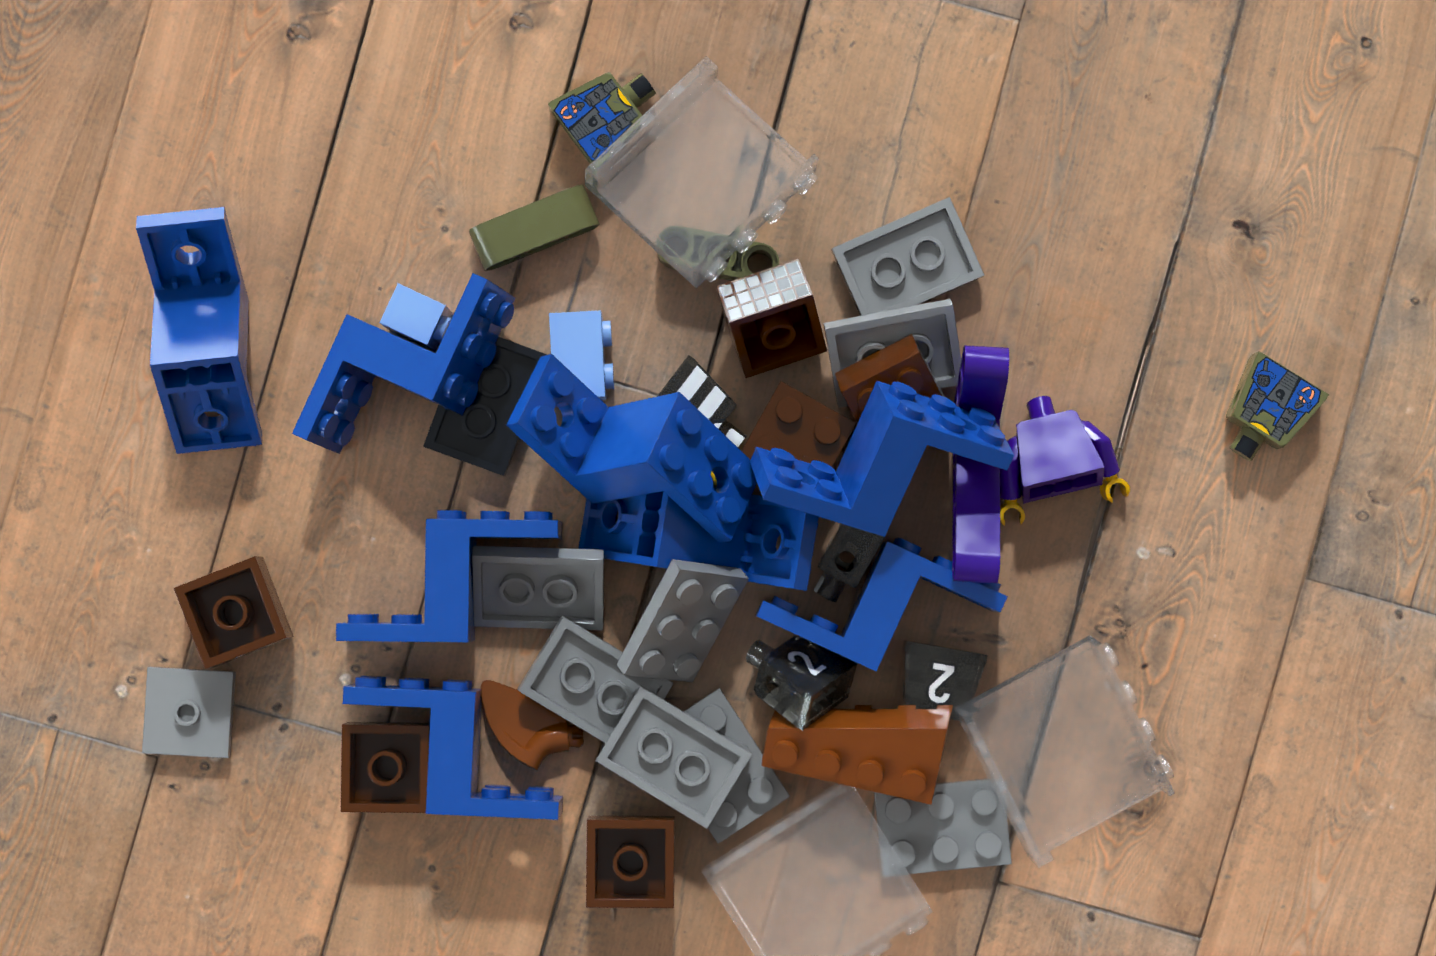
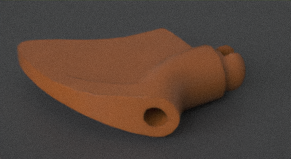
M491 680L482 682V702L490 728L502 747L522 764L537 771L542 761L548 755L569 751V747L580 748L583 746V729L576 725L567 726L566 719L522 694L517 689Z

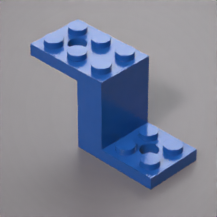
M225 207L137 216L136 230L154 288L150 368L176 453L262 445V429L247 377L249 299ZM194 246L199 250L188 253L184 252L180 247ZM205 412H217L221 415L209 417Z
M472 273L436 353L346 314L292 434L340 454L343 446L350 442L354 434V421L360 408L365 406L371 397L373 390L372 382L375 376L463 415L465 408L469 407L476 398L478 392L477 382L483 369L491 364L495 356V343L501 329L505 328L513 317V303L516 297L488 279Z
M553 354L540 357L506 424L509 429L592 504L664 491L719 543L732 541L757 484L750 459L680 392L608 407ZM555 406L559 408L562 414L561 426L556 423ZM711 471L714 473L717 480L716 490L713 489V479L710 475Z
M876 381L836 471L830 465L821 461L813 460L811 463L795 459L791 453L779 448H772L769 451L756 447L750 464L763 500L885 537L927 445L1004 470H1008L1014 453L1005 439V435L1000 430L995 420L996 418L988 411L977 407H972L970 411L957 407L953 401L941 395L934 394L929 398L917 394L912 387L901 382H892L889 385Z
M664 491L592 504L586 498L578 549L604 550V559L666 569L672 559L741 568L749 578L747 582L807 591L819 517L763 500L760 495H752L732 541L719 543ZM780 535L781 543L777 550L776 543L778 536Z
M437 510V519H426L424 623H422L421 614L391 615V622H379V614H348V622L336 623V641L465 643L475 641L472 554L473 547L477 544V538L562 539V522L553 520V513L543 511H524V520H510V512L480 511V519H467V512Z
M898 537L895 538L893 543L888 541L882 543L840 635L835 633L838 627L837 624L815 614L812 615L810 621L795 615L799 608L798 606L776 596L773 597L771 603L762 600L755 616L877 672L919 578L993 612H1001L1008 596L998 592L1001 587L999 583L953 581L952 561L941 556H934L932 561L919 556L921 547Z
M360 676L355 677V683L343 686V704L431 708L426 814L558 820L563 812V796L554 795V788L528 787V790H525V794L511 793V786L485 785V788L478 792L482 696L481 689L472 688V680L447 679V681H443L442 687H429L428 678L399 679V685H386V677Z

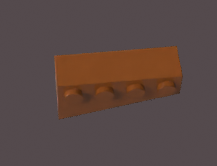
M778 705L775 708L767 730L761 766L916 802L932 804L953 705H937V709H916V705H898V709H872V705H855L854 709H834L832 705H818L794 723L783 714L795 705Z

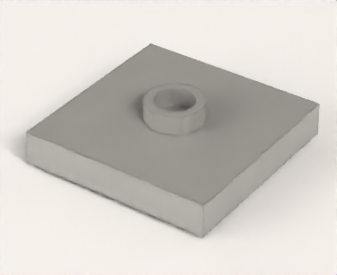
M147 667L142 753L230 758L236 672Z

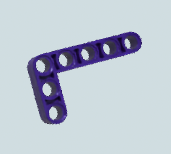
M964 345L954 403L957 407L969 411L972 407H977L988 411L996 418L995 420L999 428L1008 382L1009 348ZM953 453L952 579L953 581L998 583L1000 573V468Z

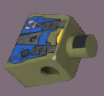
M608 72L548 103L551 113L599 175L646 127V120L637 108L653 97L656 92L642 73L621 87L613 75Z
M1260 351L1251 354L1226 414V418L1241 428L1230 449L1244 459L1252 461L1263 442L1275 449L1283 448L1326 401L1329 394Z

